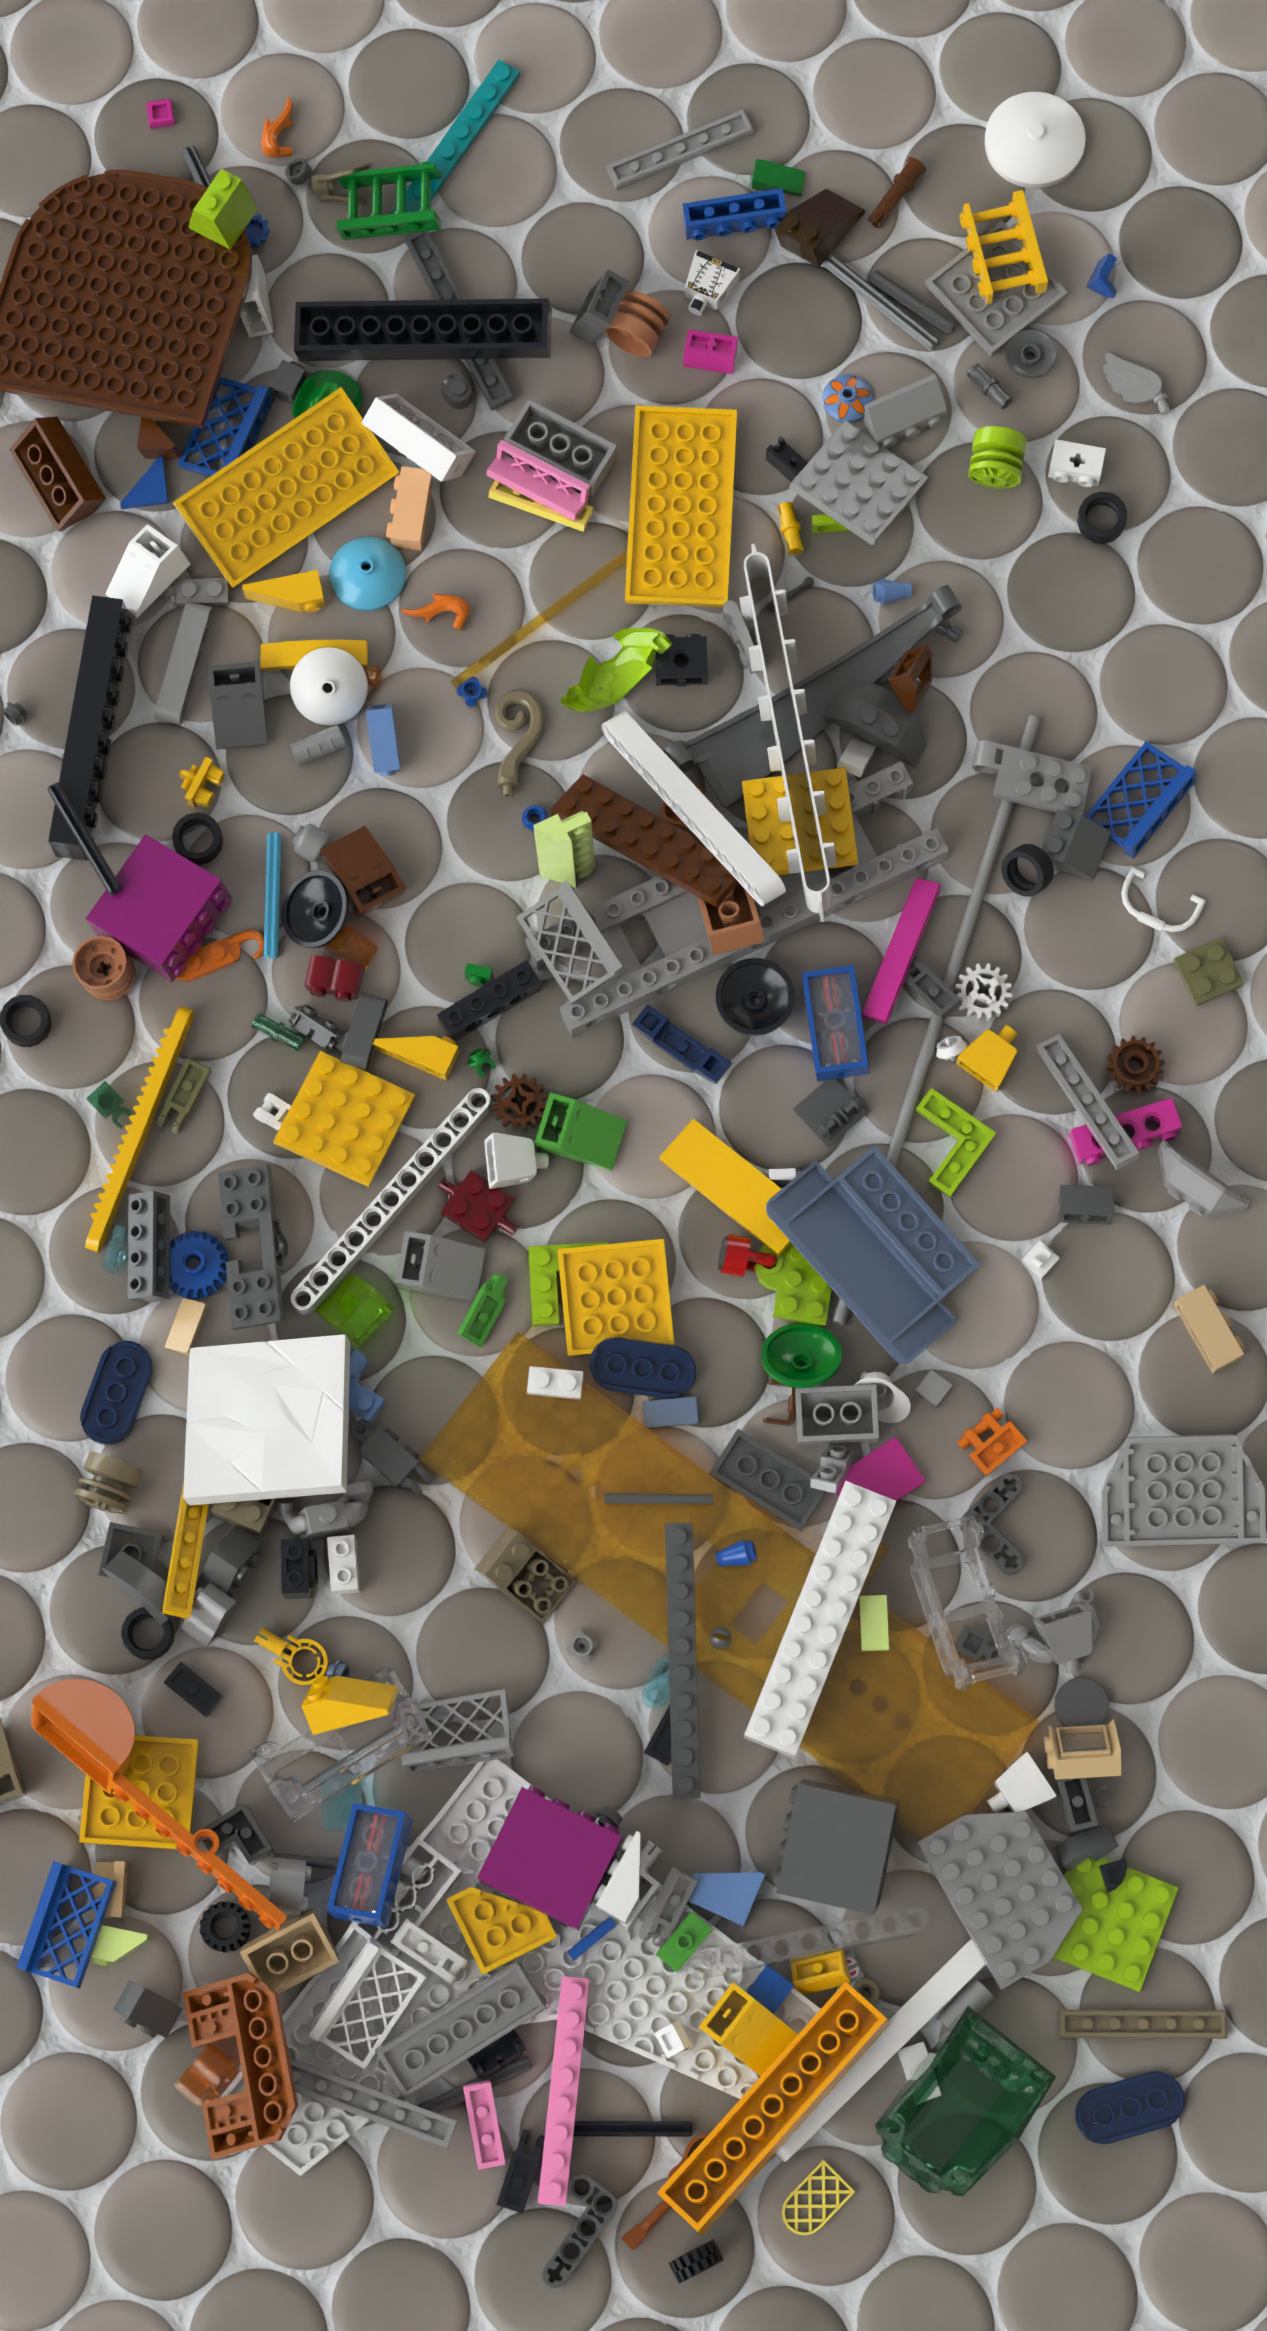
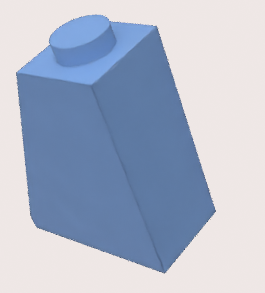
M393 704L367 706L366 718L374 773L380 772V776L395 775V770H400Z
M761 1872L693 1873V1877L698 1879V1882L687 1903L744 1927L765 1874Z

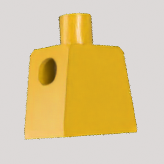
M1007 1025L1003 1027L998 1035L989 1029L985 1030L957 1057L956 1064L997 1093L1017 1055L1018 1050L1010 1045L1018 1035L1017 1032Z

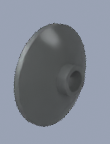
M1023 330L1016 333L1008 341L1005 358L1010 369L1017 375L1025 378H1036L1046 374L1053 367L1056 359V348L1053 341L1045 333L1038 330ZM1027 355H1032L1035 359L1027 360L1025 357Z

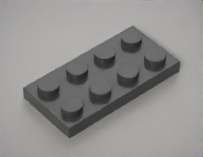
M739 1429L736 1430L709 1473V1476L800 1532L826 1493V1491L810 1487L813 1474Z

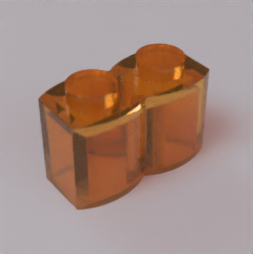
M214 2043L207 2045L174 2084V2087L198 2108H201L202 2103L217 2098L219 2094L216 2090L222 2083L227 2085L237 2073L234 2070L237 2063Z

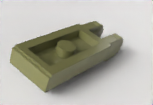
M190 1058L186 1059L164 1102L165 1106L157 1121L158 1126L163 1127L168 1122L171 1111L174 1110L179 1112L173 1123L172 1132L176 1134L180 1132L186 1117H189L212 1072L211 1068Z

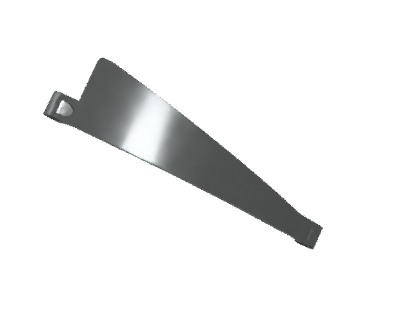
M949 585L938 588L919 608L905 615L842 657L793 685L794 690H805L807 713L799 715L803 740H814L832 724L823 716L835 694L871 682L874 684L878 683L900 662L906 651L913 649L932 630L962 609V605ZM790 688L771 697L783 764L787 763L801 751ZM759 704L694 739L675 741L663 750L683 773L698 766L719 802L725 808L734 805L744 797L742 781L768 778L776 772L770 771L767 748L776 746L772 720L761 721Z

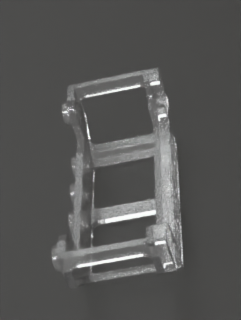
M975 1515L913 1529L908 1538L909 1549H912L915 1558L914 1563L910 1564L911 1575L944 1674L948 1678L955 1677V1686L958 1690L970 1688L974 1682L1009 1673L1020 1676L1027 1667V1656L1024 1649H1020L1018 1645H1012L1010 1634L1005 1632L1002 1610L996 1606L993 1584L987 1580L985 1574L987 1571L986 1563L983 1557L979 1556L977 1550L981 1539L984 1538V1531L982 1525L977 1523ZM964 1525L965 1549L929 1558L926 1547L928 1540L926 1534ZM966 1563L970 1568L980 1603L943 1612L930 1570ZM984 1616L988 1621L999 1656L966 1665L964 1658L959 1659L948 1623ZM998 1665H1004V1666H1006V1667H1003V1668H999V1669H995V1670H991V1671H987V1672H982V1673H978V1674H973L974 1671H978V1670H982V1669H986V1668H990V1667H994V1666H998Z

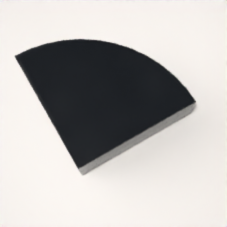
M1126 1858L1099 1866L1107 1893L1115 1890L1124 1880L1127 1871Z

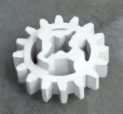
M978 963L976 964L975 971H972L969 967L966 968L967 976L960 974L958 980L962 984H956L955 990L961 992L956 994L962 1001L959 1009L967 1008V1017L974 1013L976 1014L977 1021H980L982 1015H985L987 1021H990L992 1013L999 1017L1001 1015L1000 1008L1007 1010L1008 1003L1006 1001L1011 1000L1012 994L1007 991L1011 990L1012 985L1004 983L1008 976L1007 974L1000 976L999 967L992 971L990 970V964L987 963L985 969H981ZM970 983L973 991L967 996L966 987ZM981 988L982 991L988 990V995L986 996L984 993L979 995V989ZM1000 988L1001 997L997 1002L994 993ZM976 1005L985 1006V1008H980Z

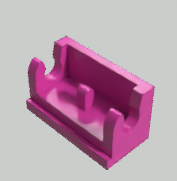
M688 329L684 347L683 366L733 374L735 358L737 356L738 337Z

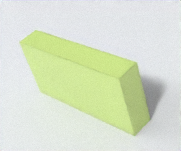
M887 1595L859 1596L861 1652L889 1651Z

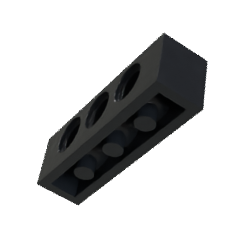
M526 960L438 1013V1022L448 1038L456 1042L541 991V981Z

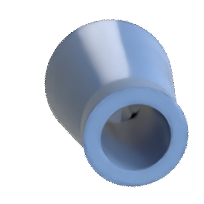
M880 579L878 582H873L874 602H880L882 605L904 598H911L910 582L903 583Z

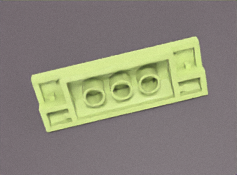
M583 811L562 821L559 815L556 814L533 825L541 877L559 883L567 880L572 887L576 888L575 877L584 878L592 873V869H595L592 823L588 813Z

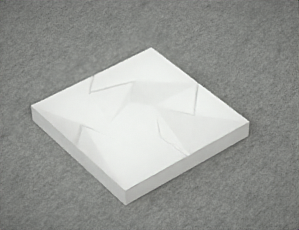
M345 1334L190 1348L183 1499L188 1505L347 1493L350 1341Z

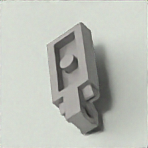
M225 578L176 579L158 597V600H170V603L177 605V607H185L187 601L206 606L229 605V584Z

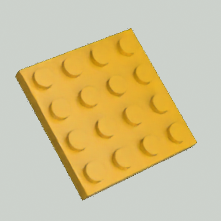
M846 767L809 772L813 792L824 791L827 814L818 816L822 841L823 843L834 842L836 865L828 867V869L859 865ZM806 773L786 775L804 872L822 870L824 868ZM782 776L742 781L750 846L759 853L761 858L777 875L790 874L786 851L795 849L791 821L780 822L777 799L786 797Z
M320 1051L273 1140L274 1144L370 1187L415 1099V1094L357 1067L341 1063V1060Z
M664 1239L557 1249L568 1356L591 1354L597 1344L611 1337L674 1345Z
M135 1735L131 1763L125 1778L191 1833L199 1740ZM85 1775L79 1843L177 1850L175 1847L176 1843L169 1837L167 1839L161 1837L155 1831V1825L148 1819L146 1821L140 1819L133 1810L135 1808L127 1801L122 1803L113 1793L109 1795L90 1777Z

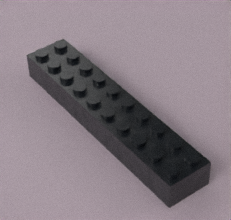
M548 298L296 302L294 352L299 361L550 358L552 308Z
M92 595L59 778L60 785L90 835L92 828L97 827L98 813H95L96 804H100L102 800V788L99 787L101 779L106 777L107 765L104 763L105 754L109 755L111 749V739H108L109 731L114 730L115 715H112L113 708L118 706L120 692L117 690L118 681L122 682L124 676V666H121L122 658L127 657L128 642H125L126 635L131 633L133 623L132 618L129 617V609H126L123 599ZM55 804L48 839L55 856L87 861V856Z

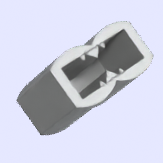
M212 1583L208 1584L205 1588L199 1587L195 1592L191 1616L189 1619L182 1618L184 1622L181 1629L206 1647L219 1636L226 1620L236 1605L234 1599Z

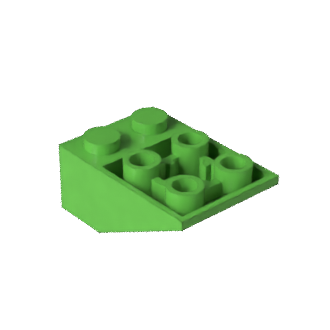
M550 1092L535 1139V1147L540 1151L612 1171L627 1121L578 1100Z

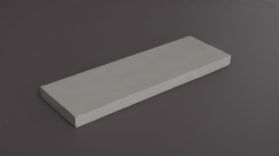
M515 1960L375 2049V2052L405 2099L546 2009V2006L518 1960Z

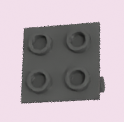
M836 1079L825 1080L793 1108V1111L828 1148L867 1114L861 1106L862 1102L857 1097L853 1098Z

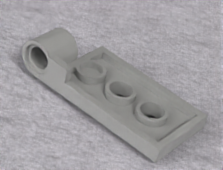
M991 741L977 742L972 769L985 774L997 773L993 797L1055 813L1057 809L1083 815L1092 767ZM1032 774L1039 775L1042 778V786L1036 787L1032 785L1030 776ZM1057 780L1065 782L1067 785L1066 793H1060L1056 790L1055 782Z

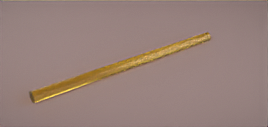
M625 552L619 554L453 678L451 682L457 689L458 686L462 685L470 677L475 676L627 562V554Z

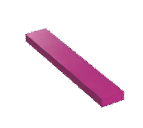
M915 878L862 1011L863 1019L888 1024L942 888L940 883Z

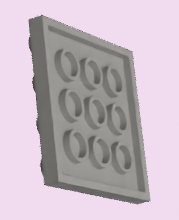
M1000 221L984 235L1008 230L1009 228L1003 221ZM1017 238L981 246L984 259L1018 252L1023 248L1022 242L1017 240ZM967 248L925 281V286L990 357L1007 345L1012 336L1026 330L1068 296V291L1045 268L1048 279L1045 293L1036 294L1034 286L1029 284L993 292L992 304L987 305L985 297H981L979 293L978 282H981L979 274H974L973 252L968 251ZM1023 261L987 269L990 282L1027 274V271H1030L1028 263Z
M845 420L794 478L789 489L873 546L923 488L928 477L882 445H878L875 440Z

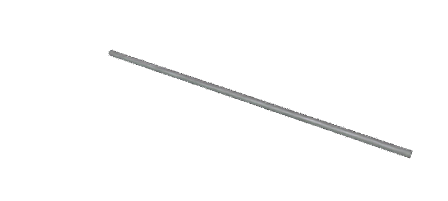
M1033 715L1028 717L1019 749L1032 750L1041 722L1039 717ZM1001 800L947 966L943 983L952 991H954L1014 805V802ZM934 1012L932 1013L886 1154V1158L895 1168L942 1028L943 1021ZM841 1298L839 1299L832 1322L845 1326L850 1309Z

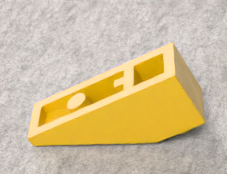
M318 570L242 585L245 599L298 612L305 611L307 613H314L326 607Z
M436 1036L375 1039L373 1042L376 1051L446 1081L460 1053L456 1042L446 1036H442L441 1039Z

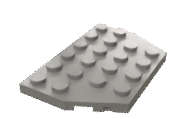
M1237 1435L1127 1437L1101 1490L1102 1546L1266 1543L1265 1488Z
M1027 1812L964 1815L917 1842L918 1847L1000 1990L1050 1962L1083 1910Z

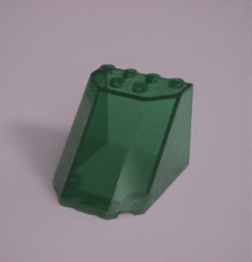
M967 2006L949 2026L875 2123L877 2134L881 2135L883 2141L881 2147L883 2157L894 2163L899 2170L913 2181H916L920 2187L929 2193H938L940 2190L951 2191L952 2195L964 2196L1020 2139L1056 2076L971 2007ZM939 2086L942 2096L927 2100L935 2088Z

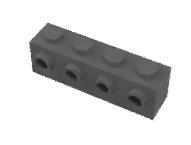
M156 1191L128 1195L127 1299L141 1303L170 1300V1195Z

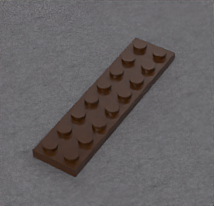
M584 774L551 808L552 815L558 814L561 820L581 811L587 812L591 819L594 839L715 907L739 883L699 838Z

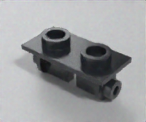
M513 2029L467 2060L474 2069L478 2079L482 2077L486 2079L488 2078L487 2076L501 2068L499 2063L504 2061L507 2064L518 2056H522V2052L526 2050V2047L515 2029Z

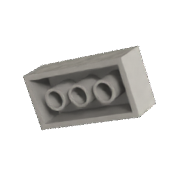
M530 399L526 401L503 439L509 444L589 484L588 497L591 499L597 493L618 458L617 445ZM572 487L574 490H576V491H578V492L581 493L580 490H578V489Z

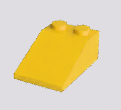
M323 1676L313 1681L301 1707L312 1734L315 1735L389 1715L399 1689L395 1685L342 1676L331 1678Z

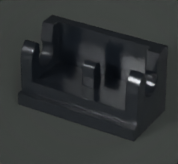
M782 436L778 438V443L775 446L770 445L766 449V461L790 482L794 480L808 463L785 442Z

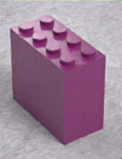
M145 834L115 876L122 890L113 896L109 895L107 890H105L85 919L97 936L114 939L119 942L130 957L174 982L176 977H180L184 973L186 961L189 957L198 953L205 936L214 930L216 920L221 913H225L228 910L232 897L221 879Z
M531 1785L528 1790L521 1787L477 1879L481 1883L579 1931L594 1901V1897L623 1842V1838L619 1835L620 1831L618 1828L608 1823H604L602 1827L594 1823L595 1817L581 1810L576 1814L570 1811L571 1807H569V1804L557 1798H554L553 1802L545 1799V1792Z

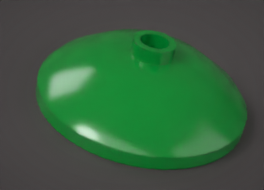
M795 1323L783 1326L767 1337L762 1346L761 1360L765 1371L777 1382L790 1387L808 1388L825 1383L837 1373L842 1362V1349L839 1341L828 1330L813 1324Z

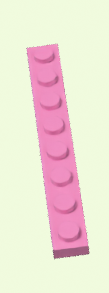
M562 1976L538 2197L539 2204L566 2206L590 1979Z

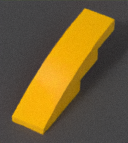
M302 640L261 644L260 665L264 672L289 669L293 672L297 663L309 652L319 648L333 647L350 653L360 662L362 667H368V642L366 640Z

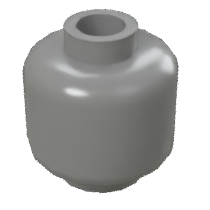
M307 824L305 827L301 825L291 841L294 844L293 850L296 854L310 862L317 861L319 857L324 859L320 849L329 845L327 844L329 834L313 824Z

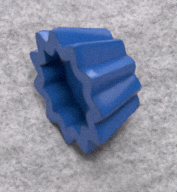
M261 214L253 216L245 228L251 248L254 246L258 248L260 244H264L270 233V229L267 228L268 221L262 220Z

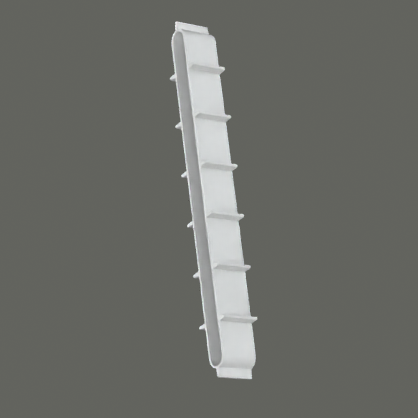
M751 544L752 553L744 560L748 596L740 597L739 600L744 622L753 621L757 645L748 647L752 671H763L767 695L758 697L761 721L772 720L776 746L767 748L770 771L781 770L786 797L777 799L780 822L791 821L795 849L786 851L789 873L801 874L806 905L812 912L819 913L821 922H825L824 912L832 905L828 867L836 865L834 842L823 843L818 816L827 814L824 791L813 792L808 765L817 763L814 740H803L799 715L807 713L805 690L793 689L789 665L798 663L795 639L784 640L780 616L788 614L786 591L774 589L768 557L763 553L757 552L755 544ZM755 577H764L770 583L827 883L826 887L820 891L810 890L805 881L750 588V582Z

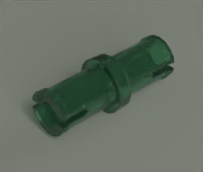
M260 1012L256 1015L251 1025L252 1028H256L271 1036L272 1041H280L297 1052L306 1038L285 1027V1023H278Z

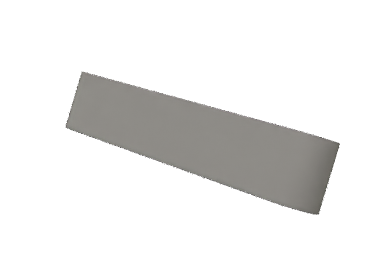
M186 602L156 704L155 719L179 725L182 724L211 626L213 607Z

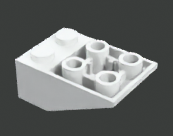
M147 524L129 542L106 595L109 598L123 599L126 609H129V613L138 618L190 565V562L178 545Z
M636 1831L634 1837L630 1834L628 1835L621 1848L625 1852L620 1861L614 1860L607 1873L611 1877L607 1886L601 1884L594 1897L595 1901H597V1909L625 1925L640 1900L641 1834Z

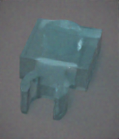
M118 1225L114 1227L112 1239L109 1241L102 1265L105 1272L116 1274L117 1268H122L125 1253L122 1252V1246L127 1234L126 1227Z

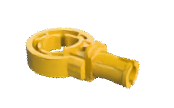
M262 1626L259 1634L268 1640L257 1635L253 1642L258 1643L289 1663L286 1664L278 1658H275L273 1663L282 1667L285 1676L291 1682L298 1685H311L314 1680L323 1677L327 1670L328 1658L324 1648L318 1642L311 1639H297L289 1634L287 1639L298 1645L297 1648ZM308 1643L309 1646H301V1644ZM314 1645L323 1656V1665H320V1657H316L317 1667L311 1674H307L306 1678L315 1675L316 1678L309 1681H300L293 1678V1673L301 1678L303 1676L293 1669V1655L302 1649L310 1650L313 1654H316L317 1652L310 1647ZM284 1648L292 1651L290 1656L282 1652ZM287 1667H290L292 1674H289ZM319 1667H321L322 1670L320 1674H317L316 1672L318 1671Z

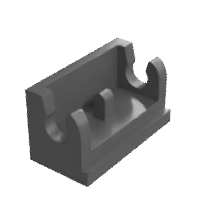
M1060 1185L1058 1223L1111 1225L1114 1214V1187Z

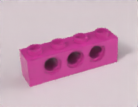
M1172 1098L1115 1115L1123 1129L1126 1128L1132 1131L1133 1137L1130 1140L1137 1147V1150L1148 1148L1153 1145V1141L1160 1139L1166 1142L1178 1137L1177 1134L1182 1129V1124ZM1145 1122H1156L1158 1130H1148L1145 1127ZM1086 1125L1071 1129L1069 1137L1079 1165L1086 1163L1087 1166H1091L1101 1162L1102 1158L1106 1157L1102 1148L1095 1143V1138Z

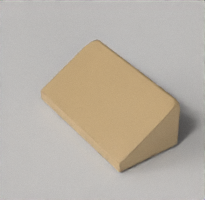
M185 1298L182 1299L165 1344V1349L189 1356L190 1348L194 1347L207 1312V1304Z

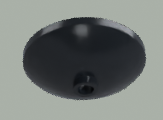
M315 870L303 874L290 886L283 901L282 922L287 935L293 942L306 948H320L328 945L336 939L346 924L349 914V896L342 881L332 873Z
M749 958L738 961L722 974L717 984L716 1006L724 1022L739 1033L751 1036L771 1033L787 1021L793 1010L795 993L792 981L788 974L772 961L761 958ZM752 998L759 999L760 1003L758 1005H752L750 1003V1000Z

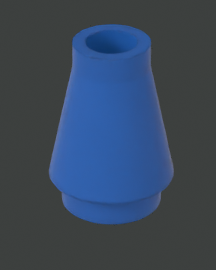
M743 1539L715 1552L719 1567L752 1565V1562L757 1561L753 1540L746 1541Z

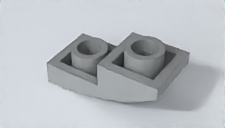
M830 1444L821 1456L820 1467L811 1477L810 1487L836 1494L850 1469L855 1456V1450L848 1449L843 1445Z

